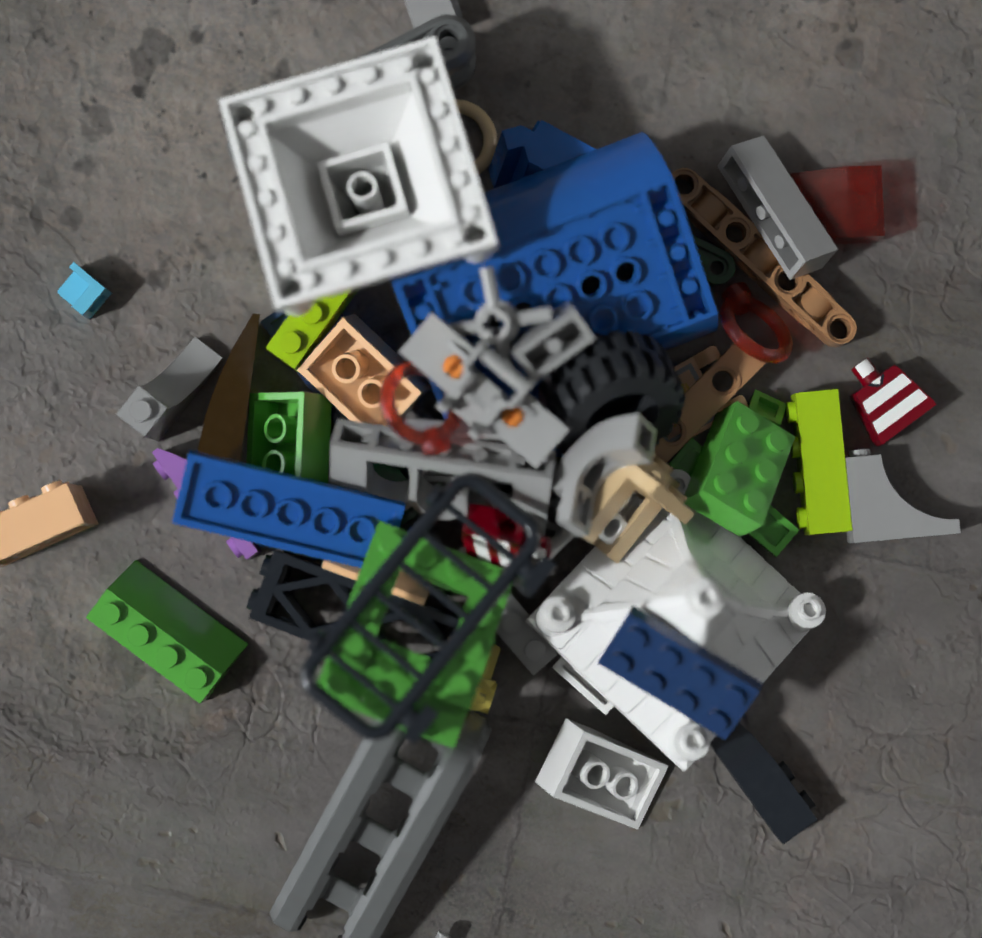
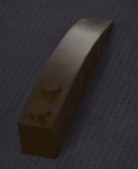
M252 314L218 378L206 412L197 452L233 461H241L260 314Z

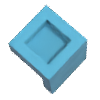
M73 262L69 268L74 272L58 289V294L82 316L90 320L112 292Z

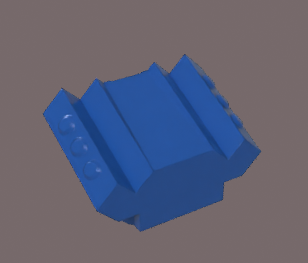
M541 120L536 122L532 130L522 125L502 130L488 171L493 188L495 189L596 149Z

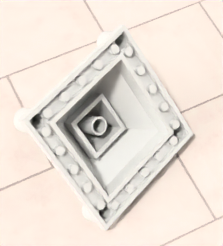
M436 36L219 99L272 299L278 313L283 311L291 316H301L312 308L315 300L408 274L419 269L432 267L453 259L456 260L463 257L468 262L482 263L488 260L493 255L494 250L498 248Z
M674 469L670 476L680 484L677 490L684 495L691 477L683 470ZM689 506L687 507L695 514L686 525L662 508L618 564L595 546L525 621L682 771H686L695 760L700 759L706 754L709 749V743L716 734L598 664L601 655L631 607H637L762 683L809 630L823 622L826 614L825 604L820 597L808 592L801 594L741 537Z

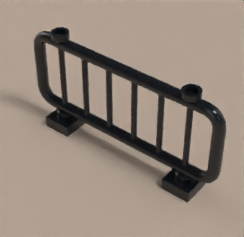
M465 473L456 476L445 488L439 484L435 486L424 500L429 505L428 509L326 635L319 630L305 647L311 653L301 667L300 680L303 689L312 699L353 732L367 740L378 741L387 738L402 725L405 731L401 734V737L411 745H415L439 715L428 705L423 706L421 710H418L415 705L517 577L523 580L517 589L529 598L556 566L546 556H543L537 563L532 560L541 544V531L533 517L486 479L477 474ZM472 488L525 530L527 535L526 542L516 555L451 504L463 489ZM445 510H448L510 560L493 584L428 533ZM422 539L426 540L487 589L470 613H467L404 562ZM398 568H401L464 619L446 643L381 592V589ZM375 597L440 648V651L422 673L357 621ZM351 627L417 678L399 702H396L333 651ZM327 656L393 708L381 724L371 725L317 682L315 677L316 671Z

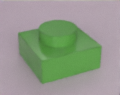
M755 389L747 407L780 426L786 409V403Z

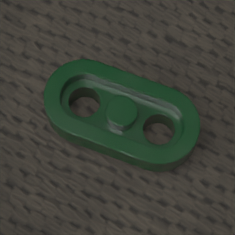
M692 235L708 284L721 286L727 283L733 277L736 268L732 255ZM712 263H719L722 266V273L718 275L713 274L710 270V265Z

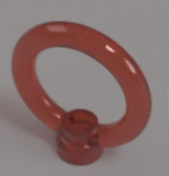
M739 282L728 287L722 294L724 302L720 309V319L729 338L743 352L761 362L776 364L788 359L793 350V339L781 317L763 302L752 298V293L746 283ZM750 311L764 320L777 336L779 342L778 349H768L751 340L737 324L734 313L742 315Z
M410 361L398 364L388 372L380 388L379 402L385 421L399 437L410 443L421 445L424 457L438 455L452 448L450 437L456 432L462 419L450 410L445 422L441 426L418 430L408 425L401 418L395 406L394 396L396 387L400 381L408 376L426 375Z

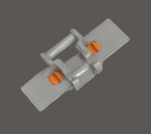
M431 312L399 353L447 393L436 405V408L443 414L450 410L457 414L470 426V431L467 434L475 441L489 428L534 468H537L570 428L528 393L536 382L531 378L528 380L490 349L487 346L489 342L483 338L474 347L434 312ZM479 358L517 390L518 392L515 396L509 397L475 368L474 362L476 359Z

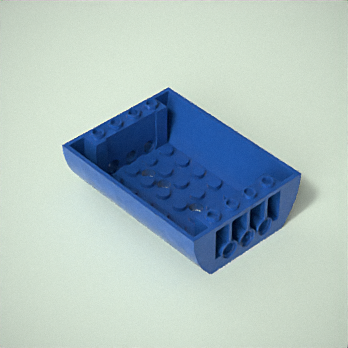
M644 132L484 192L483 197L498 244V248L494 250L493 255L488 260L482 263H472L462 257L390 278L412 335L431 312H434L446 324L475 319L480 307L486 303L479 268L494 266L500 300L511 304L513 307L517 303L527 302L531 305V309L551 306L552 310L569 301L593 335L598 333L601 336L608 335V331L619 330L622 333H626L627 330L641 333V335L645 334L656 339L657 343L662 344L667 351L716 332L718 329V312L673 177L658 149ZM623 262H631L635 270L633 276L626 281L618 280L616 278L617 267ZM590 275L598 276L600 279L599 289L593 294L583 293L581 290L583 279ZM497 320V327L500 329L505 325L503 320ZM534 324L520 326L519 331L514 338H516L518 335L523 333L525 330H527ZM478 334L463 336L474 347L482 340ZM488 344L487 346L495 352L494 345ZM510 349L513 368L528 380L530 376ZM479 358L476 359L474 362L475 368L509 397L515 396L518 392L504 379H500V376ZM544 376L537 380L528 391L537 401L539 400V388L541 382L544 381ZM429 378L439 403L447 393ZM452 410L447 411L445 414L442 413L445 421L465 422Z

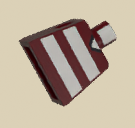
M867 357L851 369L862 384V387L850 395V399L875 447L883 445L937 405L929 395L895 364L879 373Z
M470 503L467 517L516 555L526 542L527 535L525 530L500 509ZM463 525L461 534L466 554L505 569L510 560L468 526ZM541 536V544L533 558H542L543 556L549 558L551 553L550 537Z

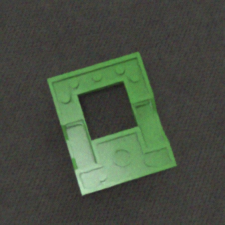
M381 521L378 522L347 607L406 536L407 531ZM424 539L419 542L404 561L430 583L466 596L467 600L463 609L467 613L471 612L487 591V589ZM448 548L491 584L494 583L504 570ZM398 568L381 589V592L389 598L399 572H404L401 568ZM513 583L415 705L418 710L428 705L439 714L421 737L449 748L455 747L465 716L471 708L495 641L493 638ZM375 597L357 621L377 636L388 606ZM462 617L459 619L457 628L464 620ZM353 627L348 630L333 649L335 653L396 702L401 700L417 680V678ZM380 639L421 673L432 661L429 657ZM327 656L318 683L352 711L383 722L393 708ZM402 725L398 727L399 729L405 731V728Z

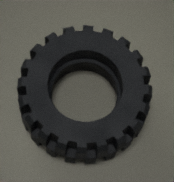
M619 330L608 331V335L601 336L599 333L593 335L595 337L594 341L544 375V381L541 382L539 388L538 402L570 428L556 445L564 455L584 433L594 426L614 417L640 414L657 429L655 446H657L663 436L667 437L673 431V424H678L685 405V389L662 344L657 343L656 339L645 334L641 335V333L627 330L626 333H622Z

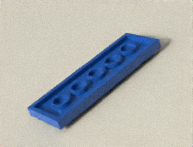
M189 450L172 523L361 568L378 522L381 521L399 528L405 509V502Z

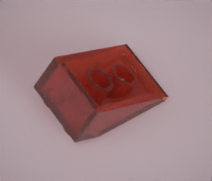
M882 165L846 166L789 173L826 232L831 236L834 244L877 243L885 236Z

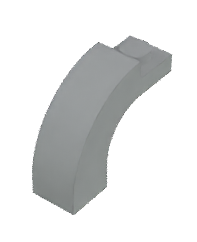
M631 414L608 419L584 433L564 455L552 481L551 489L562 497L561 503L558 506L557 522L576 537L589 536L595 499L601 485L612 473L623 467L651 464L657 429L640 414Z

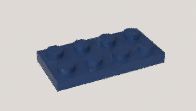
M635 606L631 607L598 661L599 665L726 740L760 692L763 684L761 681Z

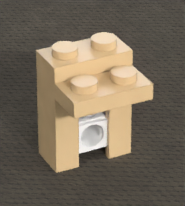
M656 457L654 460L652 458L651 464L623 467L612 473L603 482L595 499L589 536L581 537L596 546L618 564L662 508L685 525L695 513L684 505L688 498L677 490L680 484L670 476L674 469L659 457Z

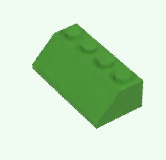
M135 560L107 588L85 617L200 704L207 701L248 646L246 641L138 560Z

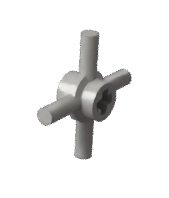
M494 266L479 268L486 303L480 307L475 319L450 323L448 325L462 337L478 334L481 339H486L489 344L494 345L495 353L513 367L509 342L517 335L520 326L553 321L552 307L546 306L517 312L511 304L500 300ZM495 315L497 320H503L505 323L500 329L490 324V320Z

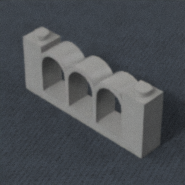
M337 419L330 444V484L405 502L404 511L413 507L416 512L423 515L429 507L424 500L435 488L423 477V469L457 475L465 473L477 474L484 479L514 483L513 491L506 496L533 517L539 525L541 536H544L556 452L551 451L541 464L534 468L507 444L482 440L475 441L468 438ZM373 462L411 467L410 479L402 482L386 480L376 473ZM472 488L463 489L451 503L466 516L470 503L497 508ZM445 510L437 521H449L456 519V517L448 510Z

